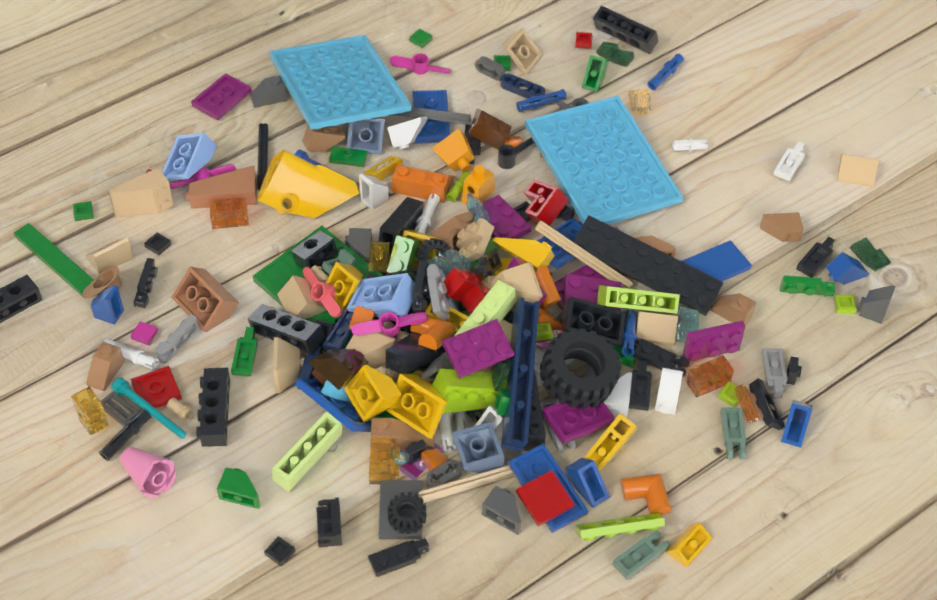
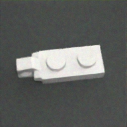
M798 141L794 149L788 148L775 168L773 175L790 182L804 159L805 153L802 152L805 144Z

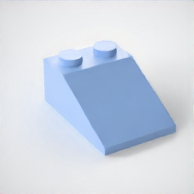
M205 133L177 136L162 173L168 181L189 179L212 159L217 145Z
M407 273L361 279L347 310L354 312L356 306H360L374 311L377 318H380L387 312L394 313L397 317L407 315L414 300L413 290L415 283Z

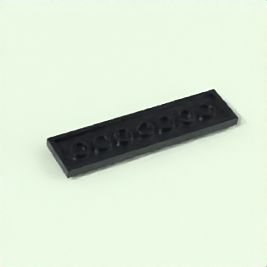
M588 215L573 241L617 272L657 292L679 294V303L704 316L709 312L723 286V282Z

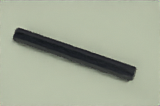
M260 123L258 129V190L261 189L268 171L267 123Z

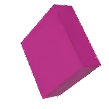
M140 321L130 335L131 340L149 345L157 334L158 328Z

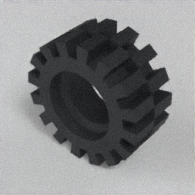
M437 238L424 240L425 243L419 245L421 248H417L419 253L416 255L418 264L419 261H427L428 265L436 264L446 271V266L451 265L449 261L453 260L451 247ZM433 249H438L441 253V257L436 263H431L428 259V254Z
M404 492L400 493L401 497L395 495L394 500L391 499L390 505H388L390 526L393 525L395 531L399 528V533L402 534L404 530H406L407 534H410V530H413L415 533L417 532V527L421 530L427 518L424 499L422 497L418 499V494L416 493L412 496V492H408L407 496H405ZM404 508H411L416 513L413 517L404 518L399 515V512Z

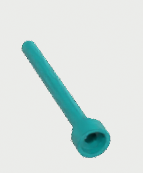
M119 377L113 382L111 389L116 394L126 395L179 438L184 439L187 434L183 429L131 390L129 382L123 377Z

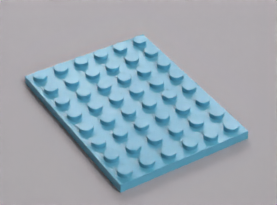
M366 35L269 51L274 66L310 130L411 111V103Z
M619 96L525 120V127L569 202L574 207L582 224H584L588 215L609 225L683 202L684 198Z

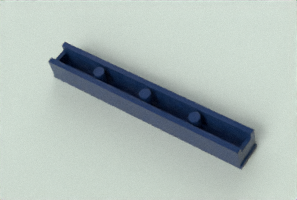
M522 297L514 305L510 346L515 355L509 359L506 389H508L510 401L504 415L501 448L521 452L528 443L539 302H527Z

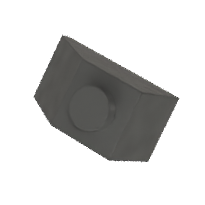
M280 75L265 78L251 92L250 96L254 108L287 101L286 86Z
M349 228V235H345V244L369 263L372 250V229Z
M890 285L869 290L866 298L862 296L858 307L862 308L859 316L881 324L896 286Z
M495 486L482 504V515L519 535L521 519L514 495L507 489Z

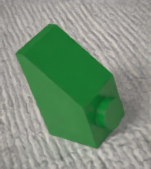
M590 55L581 88L598 92L605 78L609 60Z
M226 467L217 486L219 499L259 509V495L247 473L238 468L231 469Z

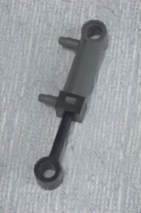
M577 98L573 100L571 106H568L561 100L557 102V105L562 110L588 104L589 102L584 98ZM529 138L515 148L508 144L500 146L498 149L499 167L502 169L513 168L517 154L535 143L533 138Z

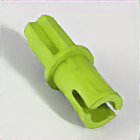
M464 171L459 179L453 182V187L446 194L448 201L454 203L461 192H463L464 181L471 174L470 172Z

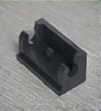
M339 497L318 501V506H320L316 507L318 548L342 546Z

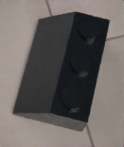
M570 296L563 307L561 325L566 332L569 329L578 331L579 328L586 329L587 332L592 330L597 332L596 335L604 336L608 343L611 342L612 345L621 347L626 312Z

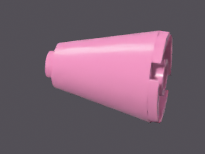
M134 447L126 449L121 455L120 462L145 496L156 498L160 492L169 490L174 483L176 471L174 470L175 464L171 460Z

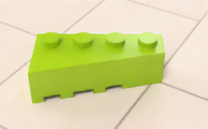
M440 368L432 386L447 400L443 414L486 409L489 405L494 406L499 390L507 388L508 373L479 371L459 379L454 369Z

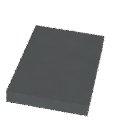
M380 480L379 539H422V529L420 530L417 527V532L414 533L413 530H410V534H407L406 530H404L402 534L399 533V528L395 531L393 525L390 526L388 520L390 500H394L395 495L401 497L400 493L404 492L405 496L408 495V492H412V496L415 493L418 494L422 490V480ZM404 508L400 510L399 515L404 518H410L416 512L411 508Z

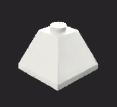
M427 116L387 127L393 148L399 147L400 150L409 147L408 143L414 142L427 122Z

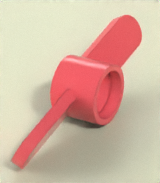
M309 267L303 268L304 277L312 286L311 296L313 300L322 302L333 318L339 317L342 310L334 300L336 295L335 287L332 284L319 282Z

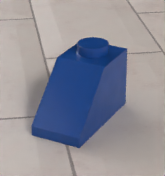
M844 252L826 266L830 272L828 274L834 282L838 281L844 285L869 275L860 261Z
M113 285L103 290L97 298L93 299L91 309L94 318L115 325L124 312L118 286Z
M792 400L781 442L801 448L813 405Z
M580 458L565 468L572 485L591 507L594 508L610 498L594 460Z

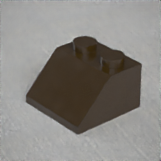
M328 349L309 362L338 390L345 387L363 365L369 363L365 356L355 349Z

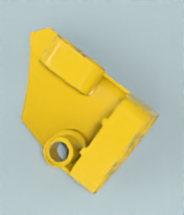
M283 149L273 157L259 191L257 201L275 208V211L280 215L289 213L314 219L359 194V190L355 181L325 166L314 165ZM283 202L287 204V209L283 206Z

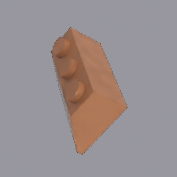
M189 267L171 297L188 315L196 316L198 326L204 332H208L230 318L239 303L206 269Z

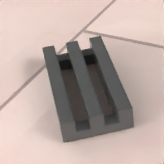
M114 391L98 403L102 410L123 427L128 420L134 418L139 412ZM114 398V399H115L117 402H119L123 407H125L128 411H130V412L132 413V415H129L126 411H124L119 405H117V404H116L115 402H113L111 399Z

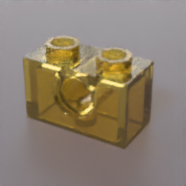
M90 386L71 396L78 418L90 436L109 426L102 403Z
M371 438L370 484H380V480H395V476H399V464H396V459H400V446H396V438Z

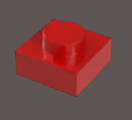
M576 32L575 48L592 49L593 33Z

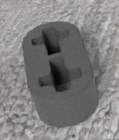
M481 56L475 62L476 69L492 79L499 80L506 73L501 64L485 56Z
M449 460L430 471L426 476L427 488L460 479L462 465L456 460ZM450 468H451L452 470H455V469H456V472H455V473H454L453 471H450V472H449V469H450ZM432 479L439 480V483L432 482Z

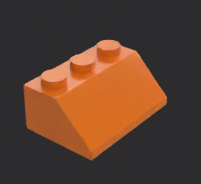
M397 165L392 176V192L426 200L433 193V196L434 194L440 196L439 202L444 203L454 176L405 165Z

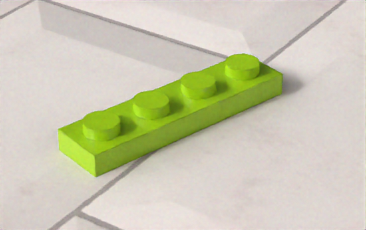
M658 512L576 525V532L581 539L589 541L603 535L605 537H615L617 533L623 532L635 534L638 530L642 529L655 531L659 527L665 526V520Z

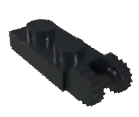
M642 338L638 341L633 354L634 358L647 360V364L660 370L666 368L682 371V377L687 372L684 367H689L690 360L681 355L676 356V354Z

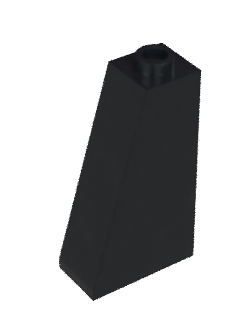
M406 197L380 227L377 255L382 253L390 258L396 235L403 236L404 230H415L416 221L423 212L424 202Z
M412 332L386 350L385 368L404 374L432 363L446 351L443 345L437 350L419 345V337L422 334Z

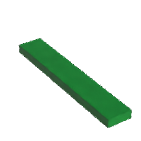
M30 223L14 232L15 238L81 296L84 289L94 281L93 278Z

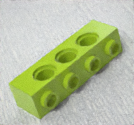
M599 285L597 304L677 314L680 295Z

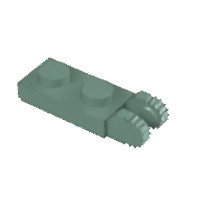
M721 408L720 413L724 445H726L727 459H732V446H739V458L745 459L746 436L742 408Z
M657 530L614 559L612 565L628 580L664 553L671 543L665 540L655 547L653 544L661 537V533Z

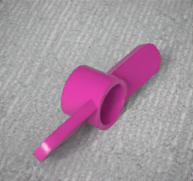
M423 53L415 54L412 59L400 56H392L390 58L392 66L411 69L419 75L425 74L429 70L447 74L451 73L450 68L429 65V58Z
M227 164L210 170L201 168L193 174L192 178L170 184V189L180 188L189 185L191 182L235 171L236 167L233 164Z
M387 312L380 319L354 324L352 326V333L359 336L382 332L393 337L399 333L402 326L425 322L427 314L420 312L397 317L396 314ZM392 320L396 322L395 327L391 329L383 327L387 321Z

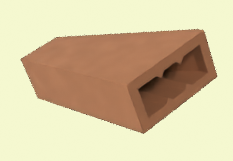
M255 166L189 183V191H186L187 202L190 201L191 209L256 205L257 182Z

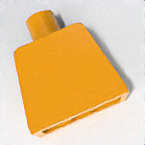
M457 129L432 148L454 172H457L459 169L462 172H469L472 166L469 162L474 159V154L466 136L460 129Z
M476 165L464 181L461 203L472 208L484 202L495 191L493 172L485 169L482 165Z

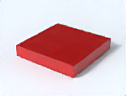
M169 366L131 379L135 393L154 408L167 405L172 398H176L178 401L182 400L181 393Z
M552 470L516 489L518 497L538 527L575 506Z

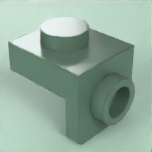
M341 249L338 258L323 262L322 269L330 275L336 262L353 266L355 258L345 249Z

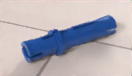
M677 53L670 61H667L664 67L647 83L648 87L653 91L656 90L670 74L676 72L677 67L684 62V57Z
M561 89L537 97L531 96L529 99L516 102V108L518 112L529 109L535 110L539 106L565 100L567 95L565 90Z
M632 309L631 315H629L630 310H627L625 314L622 354L624 356H628V351L629 356L634 354V345L637 342V336L635 335L637 312Z

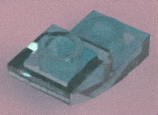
M467 194V209L475 215V223L479 218H483L491 224L483 203L473 194Z
M679 306L676 342L685 344L687 332L699 329L698 310Z

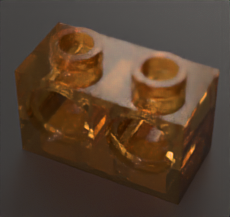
M246 197L209 201L212 229L249 226Z
M724 355L690 368L686 383L694 395L699 397L724 387L728 381L731 382L734 369Z

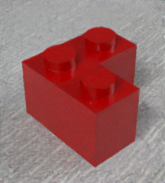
M533 179L524 191L526 197L532 202L525 213L536 225L543 221L550 226L569 201L559 188Z
M455 267L445 277L446 279L443 282L447 289L446 294L452 299L461 301L470 314L473 313L491 290L482 284V278L476 275L475 272L470 273L466 269L461 270Z

